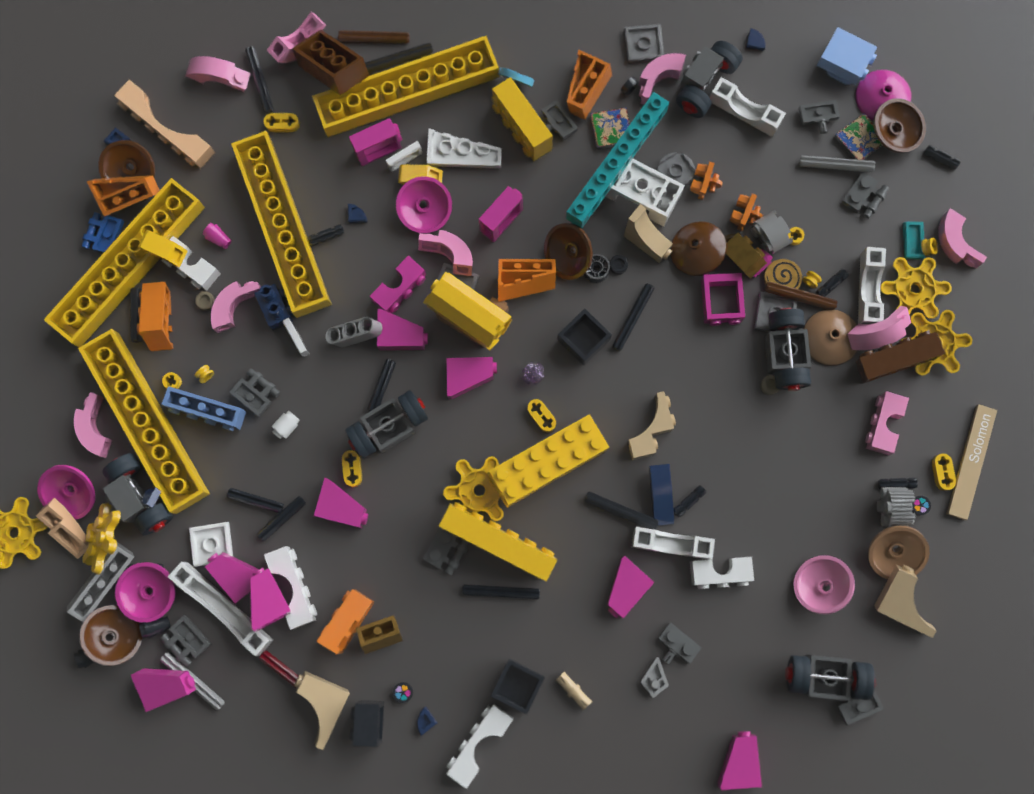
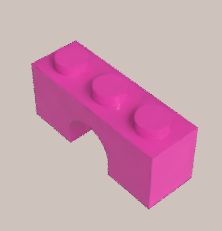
M407 256L396 268L397 274L403 279L399 287L392 289L382 283L370 295L372 302L380 309L389 313H395L399 309L400 303L412 295V290L425 281V270L410 256Z

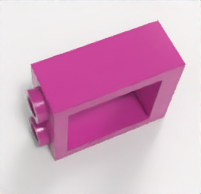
M390 118L349 136L361 166L401 149L400 141H402L400 130L396 123H392Z
M508 186L479 218L480 231L493 242L500 237L523 211L521 192L516 188L512 189Z
M742 273L703 275L701 287L704 324L710 323V326H718L729 322V325L740 324L745 318ZM736 285L738 313L712 314L709 287Z

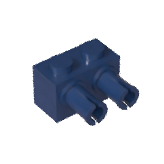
M276 284L271 286L263 285L260 291L254 293L264 317L273 331L283 327V320L290 318L293 322L291 317L293 313L289 304L286 305L284 301L286 295L282 288L279 289Z

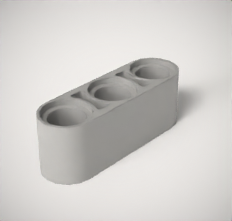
M362 317L329 328L325 338L330 344L341 348L378 337L382 333V324L372 318Z

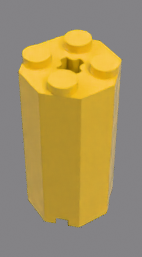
M447 272L442 275L440 281L436 279L430 287L432 291L423 302L428 308L489 351L499 342L498 338L504 335L512 321V316Z

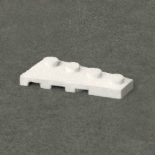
M429 129L427 165L501 168L502 148L481 142H472L466 138H457L451 136V134H442Z

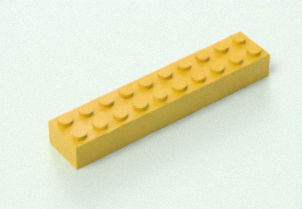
M483 36L368 76L341 95L330 89L312 97L327 137L499 78V67L487 36Z
M267 131L231 143L293 315L298 318L331 306L330 298L272 140Z
M171 178L45 317L44 321L77 347H81L131 292V288H134L160 259V257L153 256L138 247L145 231L149 230L169 240L172 236L178 239L205 209L204 205Z
M110 329L79 347L78 349L154 486L161 491L160 496L168 511L178 514L210 495L121 335L115 330Z

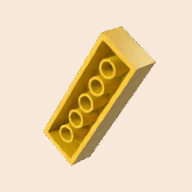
M589 414L488 471L487 475L506 508L603 454L609 449V445Z
M457 502L454 505L449 504L439 523V527L547 582L557 562V559L554 557L555 553L545 547H542L540 550L536 547L537 544L527 538L524 541L519 539V535L510 529H507L506 532L501 530L500 524L492 520L489 523L484 521V517L475 511H472L471 514L466 512V507Z

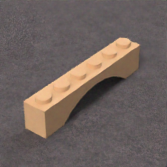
M128 80L114 95L119 101L117 104L124 111H131L130 115L136 121L140 122L142 120L145 123L146 129L151 133L155 131L159 134L157 137L164 144L170 143L172 145L171 149L178 155L182 153L186 157L185 160L191 166L196 165L201 169L215 154L212 147L198 135L177 133L160 124L152 114L148 97L132 81Z

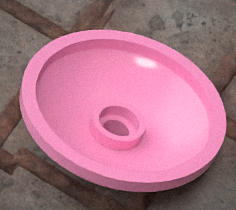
M822 555L807 560L798 569L794 578V592L798 601L807 610L816 614H832L841 610L849 603L855 589V581L851 570L843 561L833 556ZM826 586H830L828 591H824Z

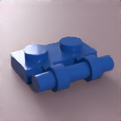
M94 212L93 217L89 219L87 233L83 235L82 239L84 241L81 247L89 249L91 243H94L92 249L96 252L104 253L120 235L124 221L109 215L104 216L103 220L100 221L101 214ZM99 228L97 236H94L96 229Z

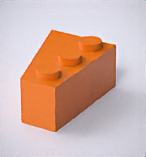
M153 175L101 178L87 181L103 216L110 215L155 196L160 191Z
M356 589L346 592L342 599V605L334 611L331 616L332 620L324 627L320 634L321 636L317 640L318 643L335 654H341L345 651L356 633V628L360 627L375 602Z

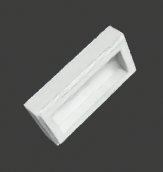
M416 141L388 158L386 163L390 171H395L400 168V165H404L421 155L420 144Z
M290 318L283 320V324L299 353L304 357L309 355L310 353Z

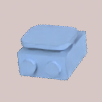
M837 27L817 66L825 69L830 77L846 85H857L860 79L864 80L869 71L866 69L868 64H873L877 56L874 54L877 47Z

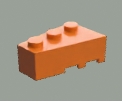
M578 50V58L574 67L567 105L569 113L585 120L610 80L612 71L610 63Z
M499 259L498 302L555 289L556 259Z
M165 281L142 284V291L139 292L141 307L138 308L140 321L137 323V332L142 336L150 351L173 349V343L169 340V332H172V326H168L169 315H172L171 292Z

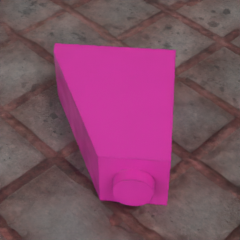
M378 309L377 321L382 324V333L377 337V347L379 350H425V344H428V333H425L423 327L385 310Z
M493 357L446 358L448 399H454L493 380V374H497V362H493Z
M324 478L314 516L362 529V526L366 525L369 514L366 513L367 509L330 479Z
M224 552L220 555L215 553L207 559L209 563L205 568L234 603H237L251 591L250 578L253 577L255 571L259 570L258 568Z
M626 556L620 559L607 602V606L610 607L608 611L616 619L619 616L624 618L654 584V581Z
M261 568L255 571L253 577L250 578L251 618L254 633L291 614V610L269 568L266 570Z
M143 668L131 674L146 712L196 690L195 681L190 676L189 671Z
M739 731L738 735L732 736L718 780V788L721 790L762 787L757 737L754 734H750V731Z

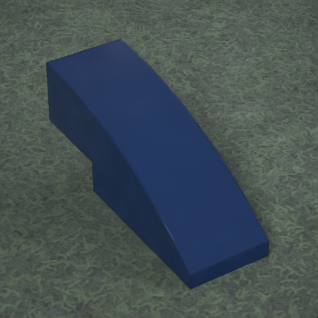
M670 464L649 466L653 518L659 521L658 526L674 524Z

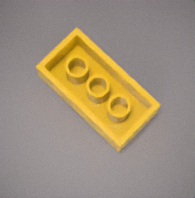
M510 77L492 88V108L497 115L500 114L502 116V122L505 127L512 130L515 141L522 144L525 155L535 161L551 151L553 135Z

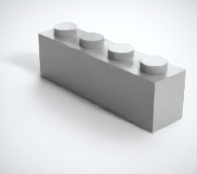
M117 543L114 554L107 553L105 556L101 574L96 575L92 573L67 605V613L84 622L134 558L133 552Z

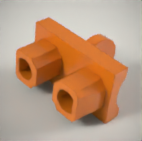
M709 161L708 165L697 164L694 175L704 179L703 182L693 180L690 191L698 194V199H704L708 186H710L709 192L712 193L715 192L716 188L722 187L723 182L719 180V174L715 173L713 178H711L715 164Z
M753 193L750 197L740 194L736 206L744 208V213L734 210L729 220L738 225L737 229L743 231L748 218H750L749 224L753 225L754 221L763 217V214L760 213L761 207L756 206L752 210L757 195Z

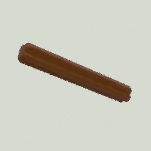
M338 31V39L342 42L409 43L410 41L408 32Z
M768 281L765 285V292L829 310L837 308V300L771 281Z

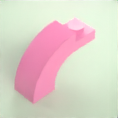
M310 12L294 33L286 37L277 36L267 51L279 63L295 61L296 58L292 48L317 31L323 30L326 25L315 13Z
M678 53L662 55L646 66L639 81V86H641L639 96L642 97L640 104L644 105L647 102L654 85L661 79H679L686 55Z
M199 56L190 59L185 77L200 83L206 81L223 83L244 92L250 73L234 67L235 64L229 61Z
M950 208L943 215L939 224L938 236L940 245L947 257L955 264L964 260L966 265L978 268L987 257L965 242L962 236V226L966 218Z
M439 230L438 236L419 234L418 250L440 253L448 257L453 265V274L472 275L473 261L471 252L465 242L459 237L443 230Z
M236 281L225 287L219 293L212 306L211 324L213 330L219 333L235 327L233 314L236 307L242 301L255 297L254 293L260 291L261 285L258 282L251 281L241 287Z
M900 306L883 321L873 324L859 323L848 333L852 350L877 349L903 338L906 335L905 328L911 323L907 307Z
M89 393V396L84 401V410H75V433L80 443L88 451L106 458L112 440L102 436L96 424L104 398L97 394Z

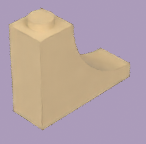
M640 204L628 218L624 237L660 263L662 259L666 260L672 253L671 247L673 243L657 230L647 215V208Z
M895 565L874 605L876 610L933 638L936 633L935 628L920 617L914 604V588L918 577L913 573L914 570L906 565L902 567Z
M304 671L303 675L299 674L294 686L297 687L296 692L306 698L317 713L318 733L314 743L315 747L323 750L350 693L348 689Z

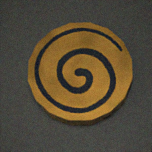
M788 259L773 261L764 273L765 285L768 281L799 289L802 283L801 270L796 263Z

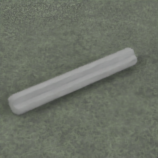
M801 156L800 158L801 167L873 172L875 169V162L868 160Z
M167 652L161 657L160 661L170 670L189 671L190 676L195 681V692L215 710L222 708L225 701L182 663H179L174 656Z

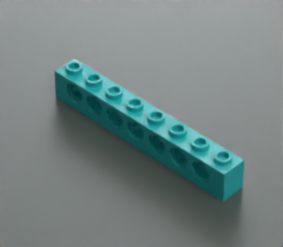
M655 92L652 93L566 211V220L579 226L581 229L584 227L667 112L669 101Z

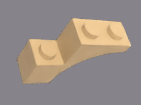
M664 391L655 395L656 411L651 425L642 434L629 439L627 442L632 460L655 455L658 443L656 438L652 436L670 432L674 429V425H676L675 417L673 414L670 415L669 407H671L669 396H665Z

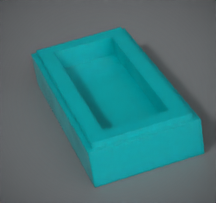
M905 221L903 223L905 259L923 260L925 258L921 247L922 240L924 239V222Z

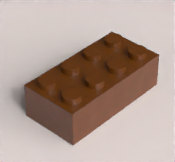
M323 30L317 31L292 48L298 66L339 95L347 92L369 76L363 57Z
M930 330L918 334L913 340H911V337L900 340L895 346H892V344L884 345L877 350L878 352L873 353V350L864 352L855 363L864 384L935 360L944 355L945 352L937 331L930 333Z

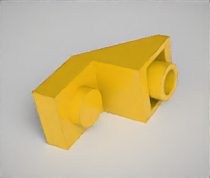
M400 165L398 183L404 185L407 181L421 176L432 177L442 183L443 171L429 165Z
M149 230L145 231L138 245L139 248L147 253L160 257L179 268L188 250L175 242Z

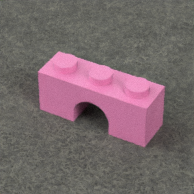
M888 391L877 397L875 406H877L876 414L872 415L870 421L872 429L871 432L867 433L865 439L867 443L866 449L888 456L895 452L899 434L889 431L886 421L888 417L895 419L904 417L909 398Z

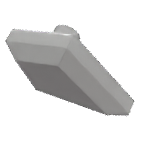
M659 657L655 658L640 681L652 698L669 686Z

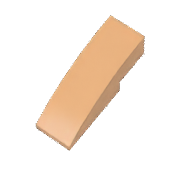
M53 498L39 511L36 517L51 529L48 534L78 559L86 552L89 542H86V535L74 517L57 499Z

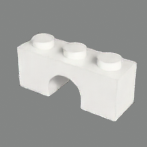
M172 236L171 241L188 250L180 268L176 267V272L183 278L188 276L192 279L190 283L196 288L200 289L202 287L207 291L221 273L203 258L195 265H187V259L192 251ZM164 259L161 260L162 262H164V263H165L167 266H169L170 268L172 267V264H170V263L167 262L166 260H164Z
M752 557L729 559V570L724 575L715 572L712 560L690 562L692 585H697L698 589L710 588L709 584H717V588L729 587V583L737 582V586H747L749 581H754Z

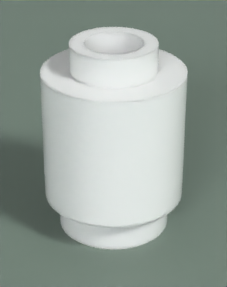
M288 410L286 414L283 413L272 425L274 428L272 432L280 439L282 437L287 439L296 429L297 423L300 420Z

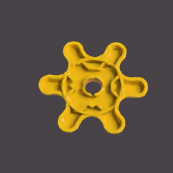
M903 257L896 258L893 266L898 273V278L895 281H884L880 286L881 292L885 295L893 294L899 299V306L896 310L900 306H905L910 315L912 309L919 308L927 318H936L939 310L934 304V298L937 295L949 294L952 290L951 284L947 281H936L933 278L932 272L936 268V262L933 258H925L918 268L911 267ZM912 284H916L919 287V293L910 291Z
M951 310L943 311L936 322L927 321L920 312L914 313L910 318L911 323L916 328V334L911 340L915 339L922 332L930 330V333L937 331L945 352L944 355L935 360L915 366L916 373L921 376L928 374L931 366L936 363L942 364L949 373L958 372L960 364L956 360L954 353L956 349L966 348L972 344L973 339L969 334H956L953 332L951 325L955 320V314Z
M488 457L480 469L472 468L467 460H459L456 463V470L461 475V481L456 486H447L443 491L444 497L447 500H460L466 507L465 511L470 514L472 511L477 513L485 511L493 521H500L504 516L503 510L498 505L500 496L487 475L489 470L499 465L497 458ZM477 485L485 487V493L481 496H477L474 493V488Z
M18 497L14 501L13 509L10 512L4 513L0 510V568L7 569L12 565L14 556L17 553H24L31 560H35L41 555V549L35 544L34 537L37 532L46 530L48 526L38 518L31 519L28 517L29 501L25 497ZM16 527L18 528V537L12 538L10 531Z
M109 503L101 504L98 517L94 523L88 525L85 540L89 544L82 561L86 565L91 566V571L96 575L101 574L107 553L114 554L117 547V541L114 540L113 536L114 529L119 523L121 515L120 511H111Z

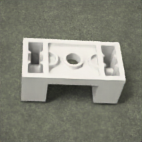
M632 159L605 197L615 201L617 196L620 195L637 205H643L649 210V219L664 227L681 197L685 185ZM644 181L647 184V188L640 189L637 187V183Z

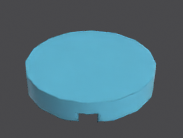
M500 68L498 73L502 77L507 79L511 77L513 81L532 87L534 79L507 68Z

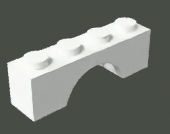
M722 77L710 96L712 104L772 137L786 114L771 104L759 105L749 101L740 93L735 84Z
M866 247L860 253L858 324H873L884 320V303H882L880 297V285L885 268L886 248Z
M635 527L631 548L710 560L713 558L715 539L671 534L654 529Z
M285 546L265 554L264 557L270 572L286 577L293 588V597L289 604L291 614L286 616L290 630L316 621L317 611L308 599L310 592L308 587L303 585L302 579L304 575L301 568H297L295 562L297 555L294 549Z
M495 704L492 707L487 706L481 715L484 719L480 725L476 722L470 731L472 734L470 740L463 741L458 749L461 753L457 759L453 757L447 765L449 769L447 775L466 789L479 771L474 759V749L477 743L484 737L491 735L502 737L513 721L512 716Z

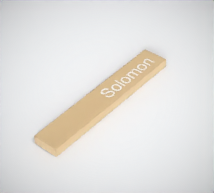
M980 404L976 405L947 515L968 520L997 414L995 409Z

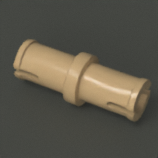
M565 671L556 679V682L568 693L567 696L569 698L572 697L582 710L592 702L580 689L581 686L579 684L576 685Z

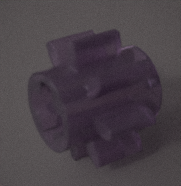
M530 362L522 370L525 374L522 379L528 385L531 382L537 385L545 377L543 373L545 368L539 362L536 364Z

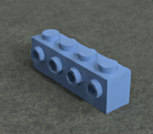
M169 386L162 402L163 406L169 408L168 412L177 415L180 412L186 413L187 418L197 420L199 417L205 419L204 423L213 426L219 423L223 425L222 428L229 431H234V428L241 430L246 411L242 408Z

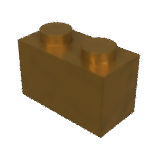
M737 233L726 243V254L750 279L767 264L763 258L765 254L758 247L754 249L751 246L753 242L746 235L742 237Z
M394 615L356 628L361 648L365 654L403 641Z

